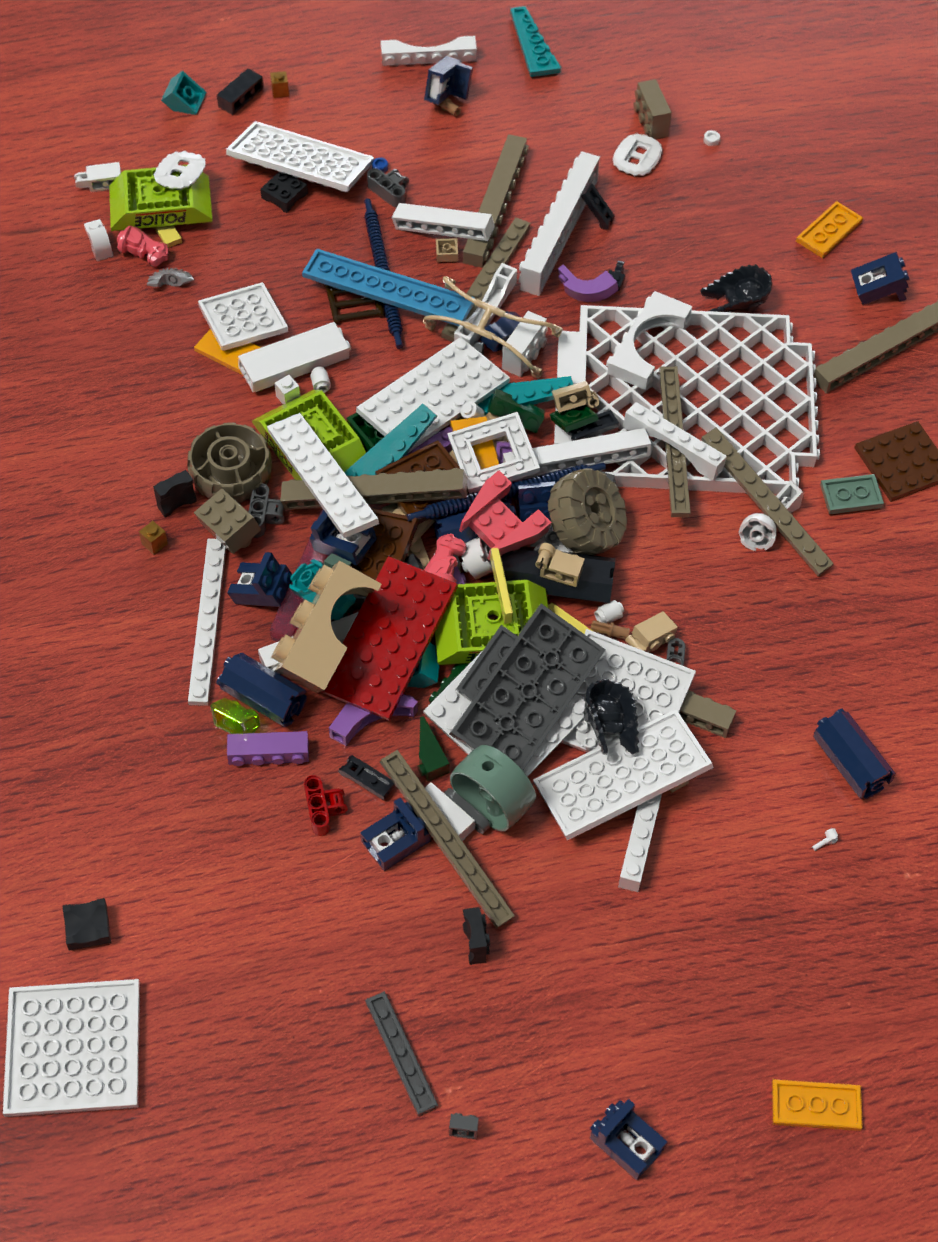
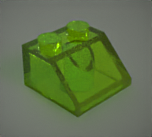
M223 698L212 703L210 706L214 725L230 734L255 733L260 726L258 713L253 709L242 707L235 700L231 701Z

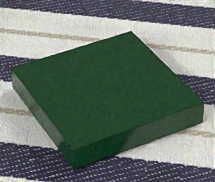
M583 405L559 413L555 411L550 414V419L562 430L569 432L598 421V415L589 407Z

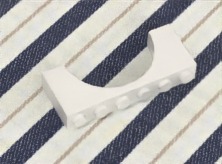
M654 291L651 297H647L644 308H640L637 319L631 322L629 331L624 333L621 344H617L614 355L608 358L606 366H608L607 374L646 390L654 377L655 366L647 363L637 353L634 346L636 338L644 331L659 326L684 329L691 318L692 306Z

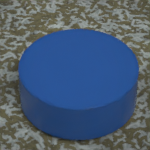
M375 158L372 162V169L376 168L385 173L388 170V161L385 158Z

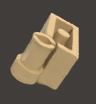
M587 381L552 391L558 413L586 404L591 408L599 405V397L597 393L590 391Z
M542 543L538 551V559L535 563L537 568L540 569L541 567L540 577L577 587L585 558L561 552L549 543Z
M663 611L635 625L632 635H629L625 642L632 647L649 653L651 650L655 651L660 645L668 644L670 640L674 639L678 627Z

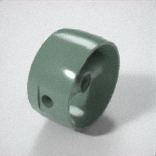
M480 745L471 751L450 775V783L454 792L458 793L489 821L491 828L498 831H506L515 825L536 800L534 787L521 768L507 755L488 745Z

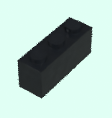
M247 68L217 94L218 107L234 115L264 89L263 76Z

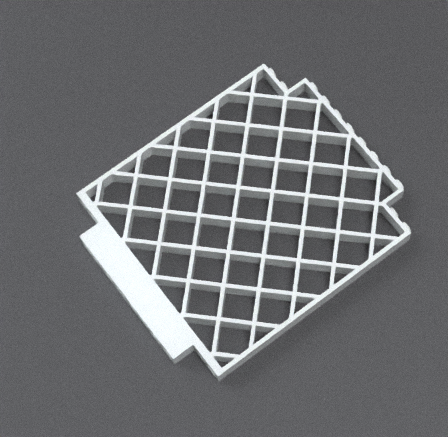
M581 305L579 332L562 331L558 338L557 378L571 376L573 384L586 381V366H588L599 376L589 384L590 391L597 393L609 384L621 394L610 404L598 395L599 405L597 407L594 406L599 411L596 413L597 415L609 410L613 412L619 422L618 428L621 430L619 433L629 431L623 427L625 417L618 412L629 403L633 405L637 402L663 418L662 400L653 406L641 396L651 387L661 394L660 367L654 371L652 381L647 389L644 390L637 386L631 388L623 380L608 375V367L598 360L599 357L608 351L614 354L617 344L622 342L624 333L629 331L631 322L637 319L640 308ZM692 311L691 318L684 329L661 326L665 330L655 337L644 331L636 338L643 344L642 347L636 350L642 359L654 353L665 363L662 366H678V374L687 381L679 387L681 410L687 415L682 420L684 431H687L695 424L699 425L707 433L717 427L774 495H777L790 480H793L799 487V477H796L798 466L814 467L816 460H819L820 450L817 449L819 435H816L818 420H815L818 407L814 404L817 400V392H814L816 378H813L816 365L812 362L815 359L812 343L793 342V336H790L793 323H790L789 315ZM604 321H615L622 328L609 335L599 325ZM690 325H700L708 332L697 340L685 329ZM733 327H742L751 335L740 342L728 331ZM776 329H783L784 343L771 333ZM587 333L600 342L589 351H586ZM673 337L687 347L677 355L664 346ZM716 339L730 349L720 358L707 348ZM759 341L773 351L764 360L750 350ZM694 355H697L709 365L698 374L685 364ZM738 357L752 367L742 376L728 365ZM781 359L796 370L786 378L772 367ZM716 373L731 383L721 392L707 382ZM760 375L775 386L765 394L751 384ZM804 377L807 380V395L794 385ZM695 389L709 399L699 408L685 398ZM739 391L753 401L743 411L729 400ZM783 393L797 404L788 413L773 402ZM717 407L732 418L722 427L718 426L707 416ZM760 410L765 411L776 420L767 429H764L751 418ZM806 411L808 412L809 430L795 420ZM555 424L554 444L570 442L571 436ZM739 426L755 437L745 446H742L729 435ZM784 428L799 439L789 449L774 437ZM650 439V456L616 462L620 465L618 469L614 472L604 473L615 475L614 480H616L615 484L617 487L669 489L666 452L662 450L665 447V441L656 439L653 442ZM762 445L777 456L767 466L752 454ZM806 447H810V453H800ZM653 457L665 470L659 474H647L639 466ZM686 457V466H688L691 462ZM785 464L789 466V481H784L775 473ZM725 467L714 481L706 476H693L687 471L688 490L746 493Z

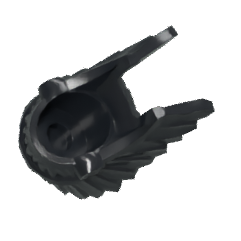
M750 264L748 266L742 265L739 269H734L733 272H727L719 280H714L707 287L700 289L702 296L716 299L725 296L728 304L709 310L711 312H733L739 310L755 312L758 306L765 303L772 289V276L768 274V271H765L764 267L760 268L757 264L753 266Z
M606 678L601 681L597 680L587 687L584 721L589 722L592 726L603 755L608 754L604 735L615 734L620 736V745L624 746L631 754L639 753L637 745L639 743L637 737L639 734L637 730L639 724L637 721L638 715L636 714L637 707L635 706L637 700L633 698V693L630 692L629 687L623 686L621 682L616 683L614 680L610 681Z

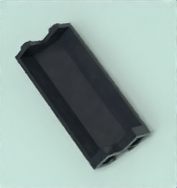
M523 546L518 550H512L500 556L506 581L529 580L545 588L546 595L610 603L615 558L561 551L585 558L577 587L540 577L541 567L539 569L535 566L539 556L538 551H534L535 547Z

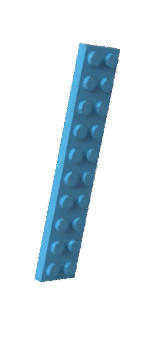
M320 249L315 250L302 272L304 278L424 316L437 315L465 321L474 304L455 291ZM443 321V322H447V323H450V324L459 326V324H456V323H452V322H448V321Z

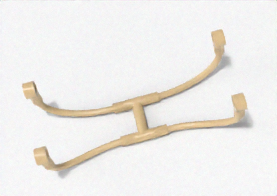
M444 276L443 282L446 288L453 289L459 295L474 303L475 306L484 309L485 312L478 326L450 317L429 315L423 318L425 328L433 331L436 326V321L434 320L462 325L474 333L504 345L530 368L532 377L539 379L543 369L533 366L513 346L495 336L494 333L485 330L487 322L493 313L502 318L506 317L523 323L549 327L552 330V335L558 338L563 328L548 322L510 315L502 309L472 298L455 286V280Z

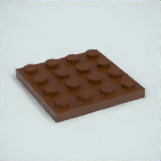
M918 421L855 444V450L871 474H875L877 483L890 502L938 485V449Z
M439 440L375 471V475L380 473L426 472L436 469L451 470L459 468V466ZM450 499L397 502L396 504L407 515L422 511L429 504H436L437 502ZM426 518L418 519V520L420 521L419 524L422 523V522H424V521H426V520H428V519H426Z
M371 508L379 521L378 525L373 526L377 540L358 565L351 564V567L376 580L388 556L404 562L420 522L418 518L408 522V518L405 515Z

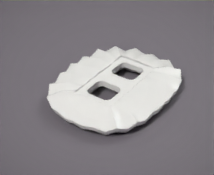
M640 134L629 135L616 149L612 159L613 165L618 170L630 173L633 176H644L646 173H650L658 164L663 153L662 147L652 137ZM637 147L646 149V152L641 154L635 150ZM630 158L640 160L638 164L628 162Z
M175 151L173 154H168L159 163L154 173V178L159 185L179 190L188 188L195 183L205 169V158H202L200 154ZM181 161L189 163L187 166L178 165ZM173 171L182 172L178 177L171 175Z

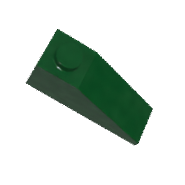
M422 716L420 717L419 765H417L420 775L425 776L429 782L450 773V763L425 717Z

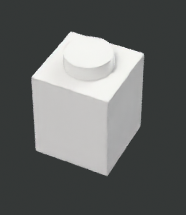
M290 375L274 383L276 397L282 404L300 396L299 385Z

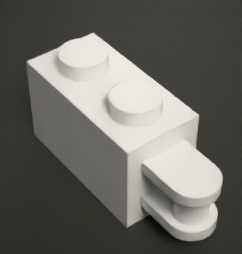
M119 162L86 166L87 172L75 174V186L77 188L89 187L90 192L109 190V185L121 174Z

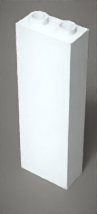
M335 322L239 355L238 367L254 393L274 386L275 382L288 375L296 378L312 372L316 367H326L348 359L351 346L347 340L345 341L341 328H338Z

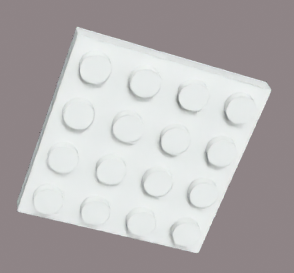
M263 282L198 301V306L222 351L288 332V326Z

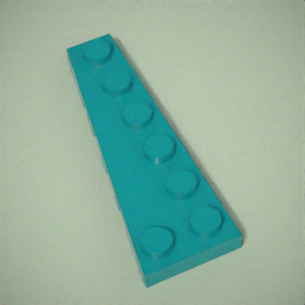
M526 6L510 8L511 18L530 77L561 73V66L555 56L551 54L549 46L544 42V37L540 35L538 27L533 22V18Z
M571 376L508 383L499 390L512 395V399L516 403L527 406L528 403L535 405L554 400L552 391L573 385ZM492 395L478 404L484 410L485 416L489 413L487 412L488 404Z
M422 403L344 473L346 476L351 477L363 474L375 475V471L405 457L438 416Z

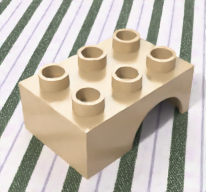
M341 561L337 562L332 568L323 565L321 569L319 568L308 588L317 593L313 602L311 603L305 599L303 603H300L290 621V624L298 627L294 637L292 638L285 634L280 639L271 656L272 659L279 662L275 671L315 693L324 691L348 648L337 639L331 626V612L335 602L340 596L347 594H358L367 597L369 593L375 590L378 591L382 584Z

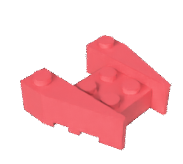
M498 470L483 484L464 516L459 531L462 532L469 526L490 548H498L500 556H502V554L518 550L525 545L536 543L549 531L552 522L539 509L522 522L501 501L509 493L512 482ZM490 549V552H489V555H488V558H487L489 561H490L491 549Z

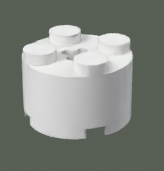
M480 537L465 543L467 548L462 555L463 562L461 563L463 570L470 572L475 579L493 572L491 561L487 559L491 548Z

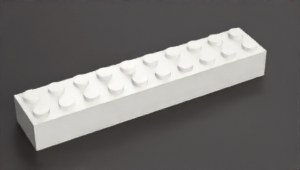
M581 151L579 157L575 158L573 168H570L568 171L567 180L564 179L561 191L557 192L555 203L552 202L550 206V213L545 215L543 226L540 225L537 238H533L531 249L527 250L525 261H522L519 271H521L518 282L520 283L521 291L540 296L586 205L580 194L586 184L592 183L595 187L598 181L599 156Z

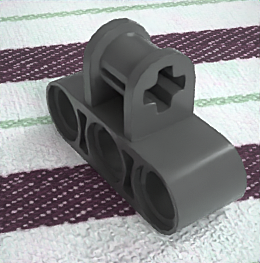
M376 168L370 169L367 172V184L372 192L395 208H397L399 203H406L405 188L409 183L408 177L402 176L397 169H393L387 174Z
M263 483L255 490H252L248 512L254 517L261 528V531L254 538L262 537L265 534L267 524H282L285 519L283 514L286 509L280 500L270 499L269 487Z

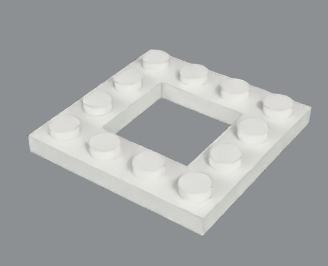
M518 412L447 433L459 468L464 469L468 478L467 489L469 494L480 491L485 481L498 470L510 481L540 472L539 464ZM507 436L515 460L481 470L472 446Z

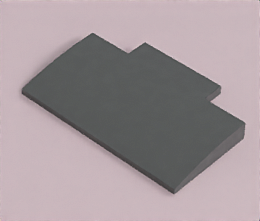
M543 604L537 607L518 636L501 625L455 689L469 699L471 703L449 735L472 751L480 745L494 747L507 755L523 771L606 649Z

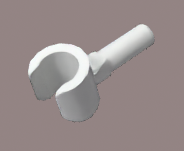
M835 828L827 830L825 832L826 838L812 846L814 851L825 844L837 842L838 834Z

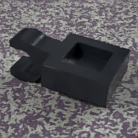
M619 260L615 271L609 270L608 272L617 281L618 291H620L625 280V274H622L625 262Z

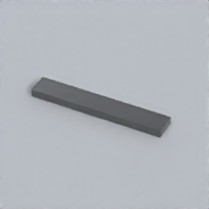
M385 991L365 999V1003L417 1116L419 1117L438 1108L434 1095Z

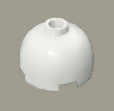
M763 513L747 516L739 528L740 541L746 548L756 551V548H765L767 550L776 539V525L774 521Z

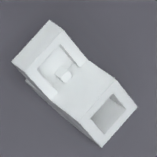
M98 219L85 223L84 227L90 239L91 248L96 260L99 261L113 257L111 244L101 220Z

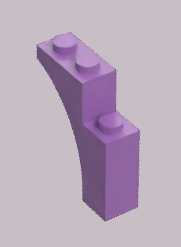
M403 694L392 716L414 717L418 712V702L412 696ZM347 703L329 727L330 738L347 746L362 728L382 718Z

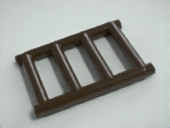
M325 284L332 317L336 325L340 324L341 321L373 316L382 318L385 316L382 302L367 297L336 302V295L349 294L351 292L339 288L333 289L332 286ZM375 303L376 309L341 315L338 313V308Z

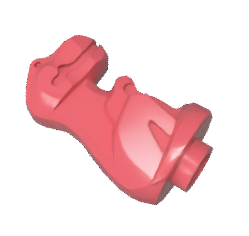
M128 226L118 234L117 248L120 253L130 252L140 258H144L145 254H148L147 262L153 267H158L163 261L168 260L167 244L151 239L139 228Z
M453 534L439 537L436 553L425 567V571L456 583L457 580L453 575L458 560L453 555L462 556L467 548L465 542L456 538Z

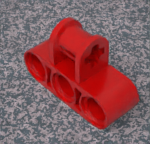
M310 775L304 781V789L311 827L315 835L324 836L330 831L329 817L343 814L348 810L343 798L345 793L340 788L324 791L321 778L316 775ZM312 786L317 787L316 789H309ZM314 804H321L320 807H313ZM318 822H325L323 825H317Z

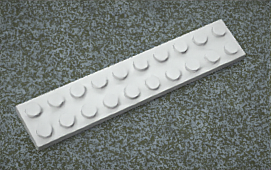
M300 413L267 426L271 437L344 539L379 524L377 516Z

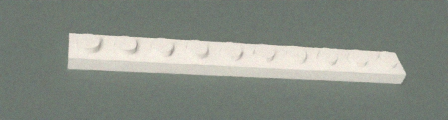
M207 539L188 696L189 705L208 706L226 555V547L217 539Z

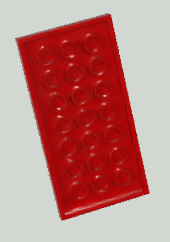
M388 556L375 580L382 585L378 591L375 590L367 595L342 643L348 648L326 689L321 692L390 721L458 588V584Z

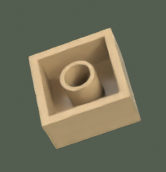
M457 238L436 239L437 262L458 261Z

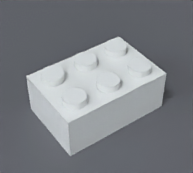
M530 311L523 317L547 322L546 318ZM520 322L506 342L531 363L532 360L537 358L540 348H544L546 345L548 327ZM503 345L502 369L521 377L524 371H528L529 367Z

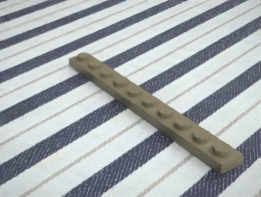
M515 217L466 293L467 295L474 297L476 300H483L495 272L502 263L507 265L530 229V222ZM473 304L465 320H467L478 308L477 306H475V304ZM447 323L441 332V338L454 342V333L459 326Z
M660 366L659 375L663 418L683 430L678 366ZM665 442L671 517H690L686 456Z
M715 427L702 436L701 440L727 456L724 467L762 512L774 521L779 532L814 573L820 576L831 568L834 563L719 429Z
M396 750L382 758L380 764L416 815L422 819L427 831L497 929L513 919L515 916L400 752Z

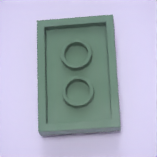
M875 474L821 480L820 486L829 514L883 508L884 502Z

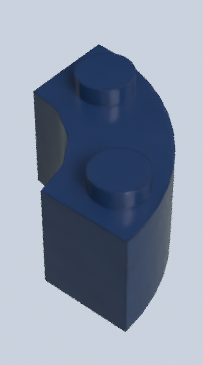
M506 311L510 315L521 317L516 312ZM501 317L495 323L487 325L485 330L507 341L520 322ZM483 336L479 339L492 351L503 349V345L495 340H490Z

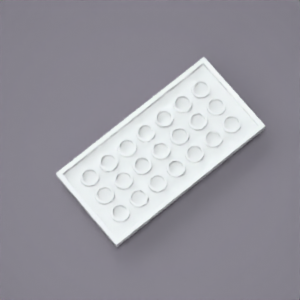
M256 121L226 149V155L232 156L235 159L245 160L251 164H258L264 168H271L280 173H287L294 177L307 179L310 182L320 183L326 187H333L339 191L346 192L367 171L374 160V157Z
M460 337L357 406L356 412L383 436H386L422 403L425 404L438 417L409 450L410 452L448 426L452 420L462 416L461 408L466 402L472 401L478 405L492 395L496 388L500 389L508 384L510 377Z
M676 709L637 728L639 732L637 735L639 739L637 744L639 753L631 754L624 746L620 745V737L607 745V755L602 754L601 748L594 749L533 779L567 840L713 768L711 760Z

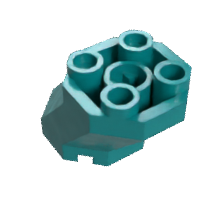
M315 559L310 561L311 564L303 563L291 575L290 580L293 583L289 587L303 601L306 599L311 603L317 593L308 588L319 568L321 569L323 563ZM354 594L343 595L337 599L331 612V620L337 621L343 617L348 608L355 603L356 598Z

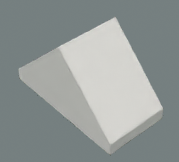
M790 480L776 497L792 513L800 508L804 492L793 480Z

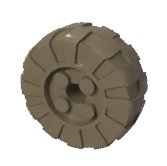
M224 423L218 426H211L205 429L201 435H197L191 443V450L188 451L187 466L189 475L194 481V487L202 496L210 499L220 489H223L237 503H243V501L251 499L253 489L258 488L261 483L268 484L271 477L272 457L265 438L258 434L255 429L247 425Z
M592 468L576 470L560 478L553 485L550 491V499L548 500V512L550 513L552 528L558 535L561 543L575 554L597 555L604 553L621 542L627 529V509L617 485L606 477V474L599 470L594 471Z

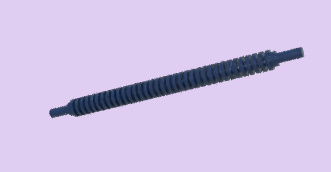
M367 198L364 200L366 207L364 218L375 267L390 271L378 215L372 208L371 199ZM383 303L389 333L394 336L396 348L401 349L403 348L401 339L403 327L398 307Z
M602 462L591 466L581 464L513 482L509 493L501 501L511 497H518V485L544 482L556 483L563 476L576 470L592 468L594 471L605 470V463ZM479 492L468 494L467 498L450 499L437 502L436 504H429L422 511L407 514L408 522L414 518H430L432 520L447 516L448 514L466 511V509L469 510Z

